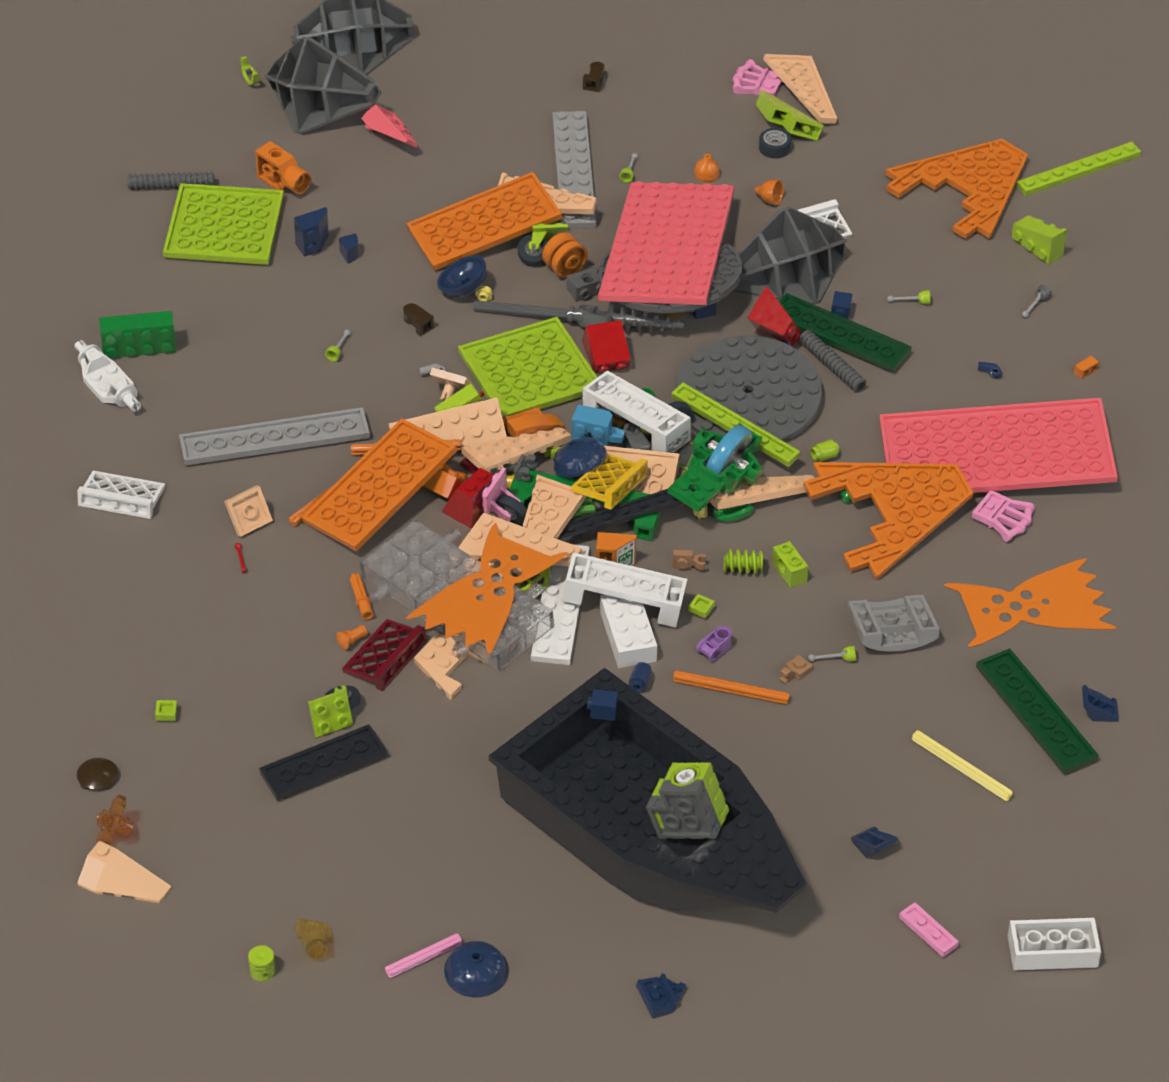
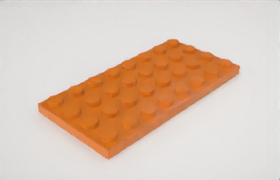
M531 172L406 224L430 265L436 271L461 258L475 255L533 231V225H548L562 219V213L534 172Z
M401 418L301 517L302 521L357 552L457 452V448L455 445Z

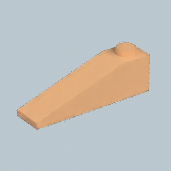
M101 841L87 855L78 880V886L96 894L106 892L114 894L115 897H122V895L132 896L135 900L161 903L171 890L169 884L118 849Z

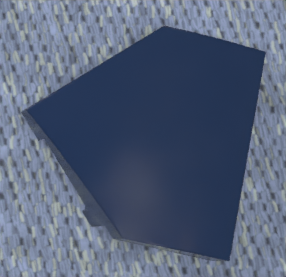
M661 973L660 978L654 977L638 980L636 987L651 1017L657 1018L673 1013L686 984L682 982L677 984L667 979L665 974Z

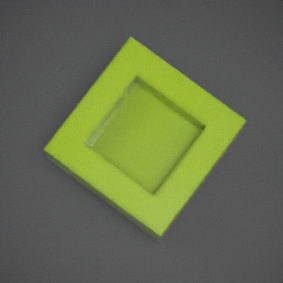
M697 594L688 606V611L706 618L715 607V601Z
M157 700L155 721H176L177 700Z

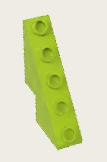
M761 90L755 105L767 121L783 125L788 133L818 140L823 128L821 123L770 93Z

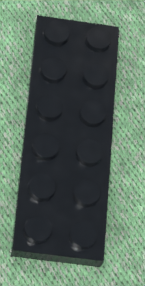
M370 724L262 766L259 768V771L278 801L387 757V750Z

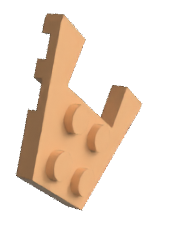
M436 634L414 657V663L428 678L431 677L436 682V686L440 690L442 689L446 696L452 700L462 689V684L448 676L468 655L487 663L496 653V647L494 646L492 652L487 654L486 644L477 642L466 647L464 639L455 637L445 638V635Z

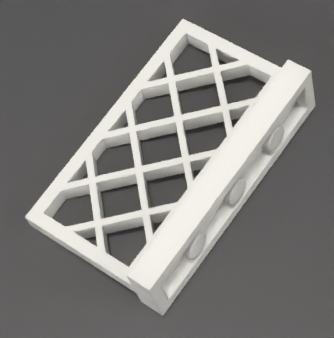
M836 199L798 210L826 224L835 226V228L843 229L845 233L841 235L844 239L852 237L851 230L838 210ZM836 216L838 220L837 222L829 220L828 218Z
M93 470L84 486H80L77 490L78 506L151 519L153 508L165 489V483ZM95 478H100V479H103V480H100V481H97V482H96L94 479H95ZM107 484H108V486H109V487H106V488H103V489L100 487V486H104V485H107ZM132 485H138V487L131 488ZM122 488H126V489H127V490L122 491V492L119 491V489H122ZM154 488L157 490L150 492L148 489ZM138 492H145L144 494L137 495Z

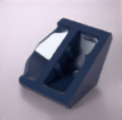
M1087 685L1082 686L1083 707L1092 721L1116 722L1118 720L1117 699H1110L1100 692L1088 688Z
M871 827L851 837V841L865 857H868L897 842L898 837L879 831L877 827Z

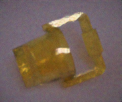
M298 919L295 924L297 938L301 939L307 955L311 959L325 957L328 953V943L332 939L329 925L319 921Z

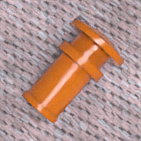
M359 625L350 631L337 632L336 640L338 645L343 650H347L350 645L354 644V641L367 636V629L364 625Z

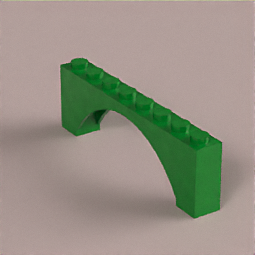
M529 470L528 474H531L528 481H516L514 475L509 492L518 498L525 508L528 509L532 499V491L536 485L537 475L568 486H572L578 480ZM631 491L617 505L650 494ZM591 498L593 502L605 505L604 501ZM663 510L627 522L632 528L634 535H637L636 539L653 541Z

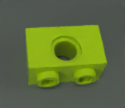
M788 541L774 546L772 564L787 585L792 588L806 583L808 565L792 543Z

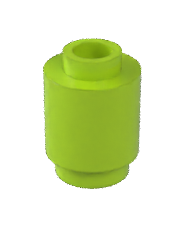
M832 439L814 444V447L810 448L811 457L815 462L835 458L839 452L837 442H834Z

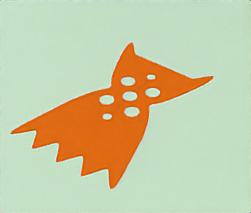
M494 523L483 548L481 570L447 586L410 613L406 619L426 615V630L445 623V638L465 632L466 647L485 640L487 654H490L510 613L514 597V584L523 582L546 570L564 558L568 552L548 556L500 536L497 523ZM517 555L518 559L512 560L511 556ZM493 559H498L501 565L497 568H492L489 566V562ZM514 568H519L522 570V574L514 577L511 576L510 571ZM495 573H500L503 575V580L494 582L491 576ZM477 578L485 581L481 587L473 586L472 582ZM503 587L506 593L502 596H496L494 589ZM478 595H483L484 599L477 600L476 597Z
M1086 558L1038 574L1021 583L1011 592L971 584H943L960 592L977 634L968 644V647L985 643L1012 629L1020 621L1057 628L1116 629L1117 627L1100 621V618L1109 613L1111 609L1093 604L1104 592L1086 587L1090 581L1097 577L1094 574L1078 571L1086 562ZM1022 591H1030L1032 598L1023 599L1020 593ZM994 595H1001L1004 598V602L1000 604L994 603L992 597ZM1047 599L1049 603L1043 604L1042 600ZM1012 602H1019L1022 608L1015 611L1010 608V604ZM988 608L990 612L984 613L982 610ZM1037 609L1040 615L1038 617H1031L1028 615V610ZM1002 613H1007L1011 616V620L1003 622L999 616Z

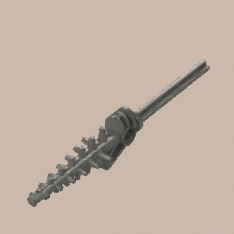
M474 300L473 305L474 311L545 318L558 317L559 319L568 320V323L577 321L579 326L582 327L621 320L622 325H625L626 333H629L630 326H637V332H641L642 326L648 327L649 332H652L653 327H660V331H664V327L671 328V330L685 328V322H682L680 319L678 321L670 320V317L660 319L659 314H655L654 318L648 317L646 312H643V316H637L636 309H632L631 315L625 314V306H621L620 313H614L613 303L609 304L608 312L598 310V306L583 304L578 309L572 306L569 309Z

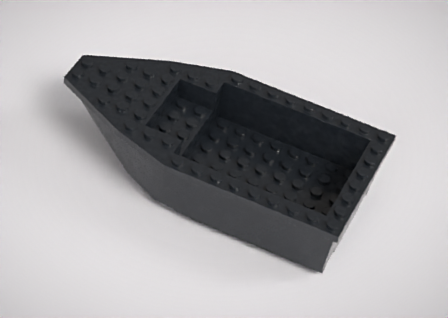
M605 667L489 755V761L497 769L502 799L605 879L636 899L677 910L723 912L767 910L777 913L806 889V882L771 811L740 767ZM593 689L618 692L615 721L591 718V710H587L588 697L592 698ZM672 763H711L712 770L724 795L725 803L729 808V812L716 839L658 838L646 806L659 779H665Z

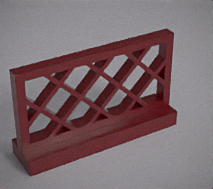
M386 619L342 668L343 673L374 683L376 689L383 691L427 642L424 627L417 625L415 628ZM388 627L396 629L394 631L384 633V631ZM409 633L407 637L400 638V635ZM398 636V639L388 642L386 640V638ZM384 639V643L373 645L375 641ZM399 645L396 649L389 651L388 647ZM387 649L386 652L375 653L376 650ZM373 651L374 655L362 657L364 653ZM388 657L385 662L378 663L377 661L378 659ZM374 660L376 662V664L364 666V663ZM362 664L361 668L352 669L353 666ZM377 670L373 674V676L366 673L369 671Z

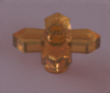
M118 794L113 799L109 811L103 809L98 814L97 825L102 828L97 836L96 844L101 841L110 845L113 835L128 837L131 834L134 824L130 821V818L122 815L126 807L125 796Z

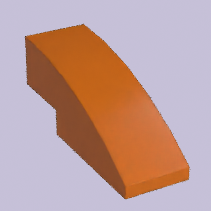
M528 414L507 420V431L511 437H518L521 434H534L537 431H550L557 427L565 429L563 423L553 414Z

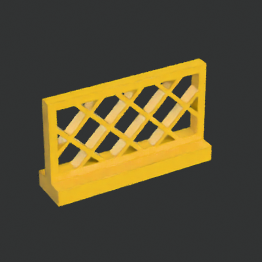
M607 454L605 460L598 467L585 473L571 486V491L604 501V508L611 510L647 477L648 460L641 458L638 462Z

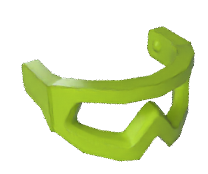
M242 57L241 70L246 83L253 85L262 82L259 74L248 63L247 57ZM248 68L252 71V81L249 80L246 74Z

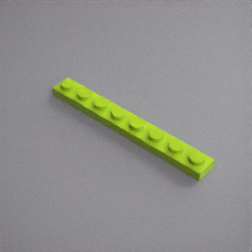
M1129 142L1019 180L1016 187L1026 197L1141 156V150L1133 142Z
M685 383L679 385L671 393L672 399L687 403L694 412L728 432L739 423L743 424V426L755 434L763 437L758 450L787 467L800 457L799 450Z

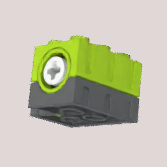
M672 763L665 779H659L646 806L659 839L717 838L729 808L725 803L724 795L712 770L711 763Z

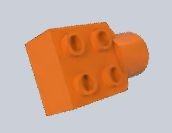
M271 141L255 150L257 178L276 190H286L289 188L296 194H302L309 188L312 176L297 165L292 154Z

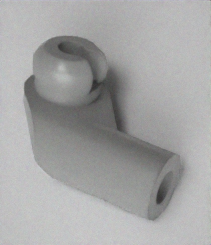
M434 363L420 367L419 374L420 376L429 375L432 368L446 371L444 366Z

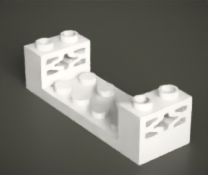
M606 371L582 388L584 406L611 410L652 434V451L674 453L691 440V417L609 371Z
M573 552L562 601L581 605L584 591L588 590L660 607L657 623L676 627L687 579Z

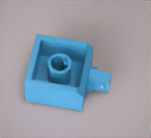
M578 404L572 417L571 441L578 438L591 437L598 440L603 446H610L611 442H623L625 430L612 426L613 415L610 411Z

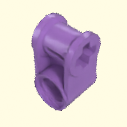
M727 626L717 627L708 636L700 640L696 651L706 655L711 662L717 661L721 655L731 648V629Z

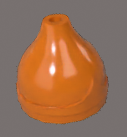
M705 154L695 165V178L704 183H711L719 178L720 170L718 163L710 154Z
M767 180L755 188V193L765 203L771 205H779L781 203L784 192L781 180Z

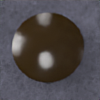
M106 758L89 759L82 763L77 770V779L81 788L85 790H109L113 787V783L118 776L116 765Z

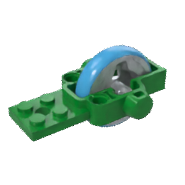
M741 423L733 427L725 436L716 432L701 430L696 435L692 444L694 449L687 464L688 470L668 488L667 493L699 513L720 491L732 493L743 482L753 485L758 481L763 472V467L753 456L758 451L763 437L755 434Z

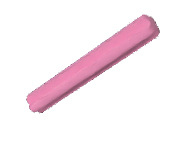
M455 933L387 965L385 972L389 978H392L461 945L462 939L458 933Z

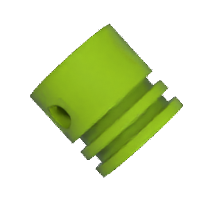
M264 945L252 948L248 954L251 977L256 981L271 979L275 973L272 949Z

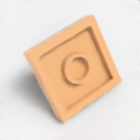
M432 368L430 373L438 383L445 385L440 397L442 401L452 396L455 388L462 389L471 383L467 377Z
M256 485L224 501L237 536L241 537L273 521L260 486Z

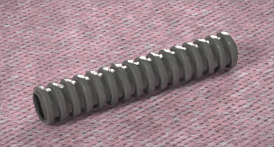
M210 171V173L199 172V174L196 172L194 174H191V172H188V174L185 172L183 174H180V172L177 174L167 173L166 175L164 173H161V175L158 173L156 175L145 173V175L134 174L133 176L129 174L127 178L128 188L137 189L140 187V189H143L145 187V189H148V187H151L153 189L156 187L159 189V187L170 188L171 186L173 188L178 186L179 188L180 183L214 185V173Z
M806 330L801 334L799 342L835 373L836 376L842 379L854 392H860L864 389L867 382L866 379L859 375L855 369L841 359L812 331Z

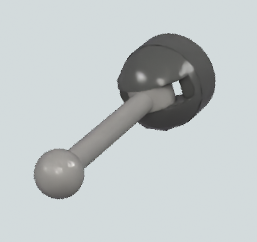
M1040 285L1037 288V298L1026 311L1022 312L1023 318L1029 316V312L1039 300L1049 298L1051 290L1048 286Z

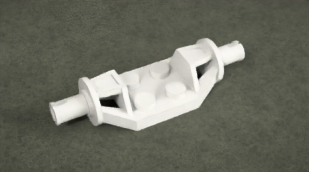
M80 340L81 345L77 341L75 349L80 353L78 362L82 366L83 382L102 403H115L119 407L128 406L132 412H136L135 407L138 411L141 408V403L136 399L138 390L131 379L113 360L103 354L97 345H87L85 341Z

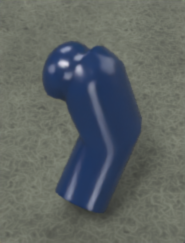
M979 361V371H986L993 378H999L1002 375V370L997 364Z

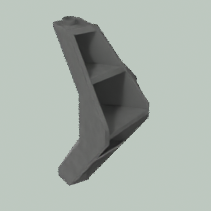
M323 0L294 25V35L291 36L292 45H294L303 36L310 37L368 75L415 39L412 15L387 0Z
M304 36L281 55L264 76V78L268 79L293 131L300 134L307 133L374 106L382 93L374 79L314 39Z
M792 207L780 209L738 252L742 262V276L733 292L760 296L764 288L767 287L777 300H780L788 293L811 304H818L822 300L845 256L847 239H844L835 227Z

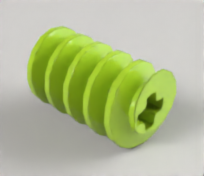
M729 549L727 554L724 551V573L727 572L728 567H730L731 573H734L736 568H738L740 574L744 568L747 574L750 573L751 569H753L754 574H757L759 569L762 572L763 552L761 550L758 556H756L755 550H752L750 555H748L747 550H744L742 555L739 549H736L735 554H733L732 549Z

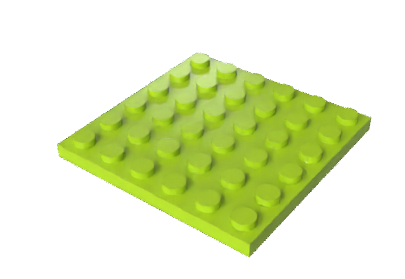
M180 183L163 249V258L269 265L284 198V190Z
M558 317L458 346V353L487 399L498 398L502 418L505 415L511 416L536 407L543 409L583 397L582 388L598 378Z

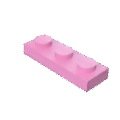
M913 903L900 912L899 918L942 957L958 947L959 941L918 904Z

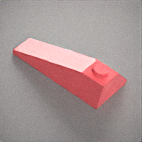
M375 104L361 118L366 123L365 127L373 132L375 130L415 148L418 147L413 136L409 134V130L404 128L405 124L395 113Z

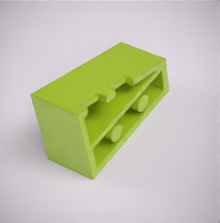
M1029 215L1013 224L1012 238L1047 264L1054 262L1064 255L1067 229L1056 228L1054 224L1047 225L1043 220Z

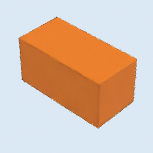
M1089 356L1074 366L1073 374L1082 380L1098 370L1099 361Z

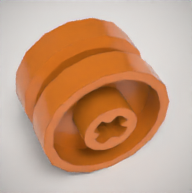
M562 232L552 237L542 252L544 263L549 268H552L561 278H567L568 275L579 272L588 258L587 249L568 232Z

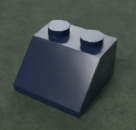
M326 207L294 217L295 244L304 257L320 252L329 236L328 211Z

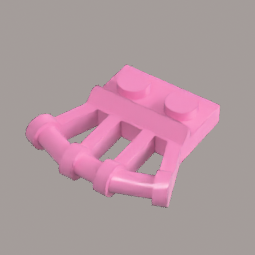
M751 59L746 61L744 66L739 67L732 78L734 82L733 92L735 94L759 95L761 90H764L776 96L783 82L774 71L769 70V67L763 69Z
M989 491L972 512V518L988 525V528L993 527L1001 534L1003 540L1008 542L1012 540V537L1023 534L1026 526L1031 524V515L1034 512L1035 506L1029 502L1012 500L994 491ZM1002 524H1004V525H1006V526H1008V527H1011V528H1013V529L1008 530V529H1006Z

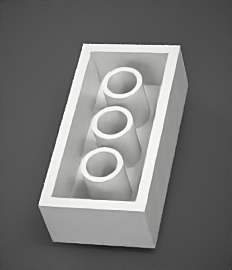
M600 595V614L618 668L635 666L639 662H657V644L643 603L609 595Z
M1095 918L1010 921L1007 937L1013 970L1098 967L1101 949Z

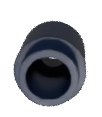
M645 662L637 663L633 667L628 682L629 686L637 692L647 690L652 676L651 666Z

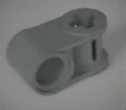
M634 423L625 424L623 427L625 437L622 442L625 448L650 451L649 442L643 435L640 427Z

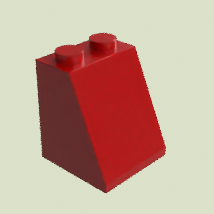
M765 287L747 318L757 330L779 341H787L793 347L799 341L801 331L769 288Z
M621 320L587 325L585 327L582 343L594 372L605 373L612 369L624 370L629 367L631 358Z
M479 468L456 489L443 508L442 513L472 529L484 513L482 493L486 487L491 485L494 475Z

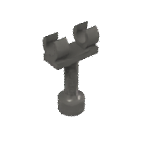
M531 454L527 456L521 455L517 464H504L503 468L506 471H514L516 481H528L531 474H528L529 468H535L537 464L534 461L536 456ZM496 468L491 469V473L493 475H495L497 471H500Z

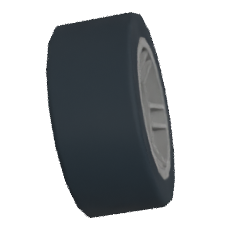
M780 128L766 129L759 136V151L769 158L778 159L785 157L791 151L790 134Z

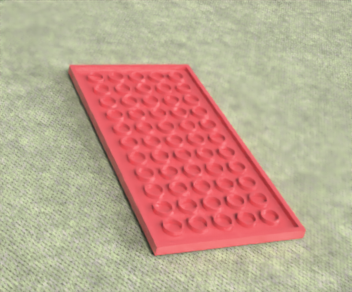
M631 182L599 290L598 300L707 305L734 196V186L727 184L699 185L693 183L677 184L674 182L669 184Z
M1101 398L879 415L886 463L957 464L973 493L1117 482L1118 480Z

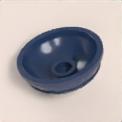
M467 256L453 262L440 274L437 280L438 288L453 298H460L473 293L486 280L485 260L480 256Z
M594 438L574 439L563 445L555 453L553 470L561 478L583 475L598 467L605 460L607 450Z
M470 941L458 946L448 957L444 966V976L448 985L455 992L472 998L485 997L497 992L505 984L508 977V964L505 957L495 946L482 941Z

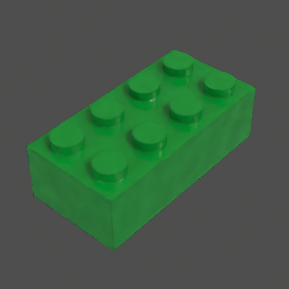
M172 310L99 317L102 351L109 358L176 352Z

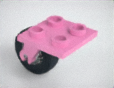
M502 467L500 472L495 473L491 485L486 487L482 493L484 513L490 514L492 511L505 521L522 524L525 520L527 509L518 498L507 490L506 469Z

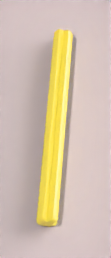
M917 730L913 733L912 740L1003 800L1009 801L1012 798L1013 791L921 731Z

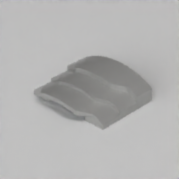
M924 595L904 596V598L884 602H868L867 600L848 601V606L858 629L857 634L863 646L879 651H904L921 647L939 638L940 628Z

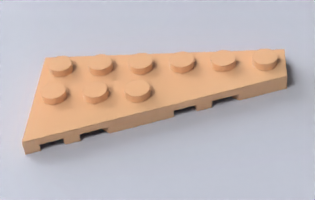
M502 172L498 186L519 177H508V174ZM541 183L562 214H594L597 205L596 197L581 193H568L566 189L557 190L554 186Z
M557 427L550 431L521 434L518 437H504L496 441L487 440L485 443L480 444L471 443L469 446L462 447V454L477 468H482L491 473V469L496 468L500 470L506 463L512 465L518 463L521 455H534L537 451L544 453L548 447L556 448L571 441V434L564 428Z
M604 446L607 454L638 462L641 458L648 460L647 477L632 491L653 494L668 489L676 481L681 459L680 454Z
M483 513L455 551L454 556L455 559L471 557L472 560H479L482 557L488 533L494 523H497L500 536L548 556L568 552L564 558L554 564L556 566H570L573 552L578 554L583 552L582 548ZM512 555L511 559L517 560L518 556Z

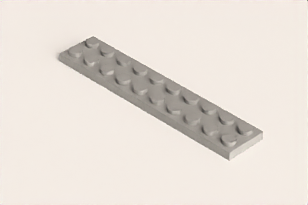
M586 111L552 112L558 190L566 189L568 193H581L594 197ZM595 211L594 214H562V219H560L561 223L568 224V229L596 228Z
M363 407L179 434L185 466L370 438Z

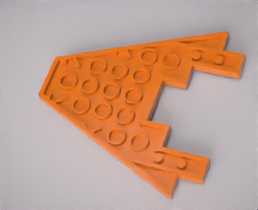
M1001 138L888 168L885 175L893 179V181L886 186V191L901 198L920 183L933 190L947 183L969 196L962 201L961 207L971 212L954 224L952 231L964 239H967L976 231L990 239L1025 166L1028 154Z
M813 463V468L818 477L803 482V487L810 500L844 489L848 492L853 503L871 497L884 520V523L870 527L869 532L875 543L843 553V559L850 572L869 567L876 580L882 577L973 497V490L957 464Z

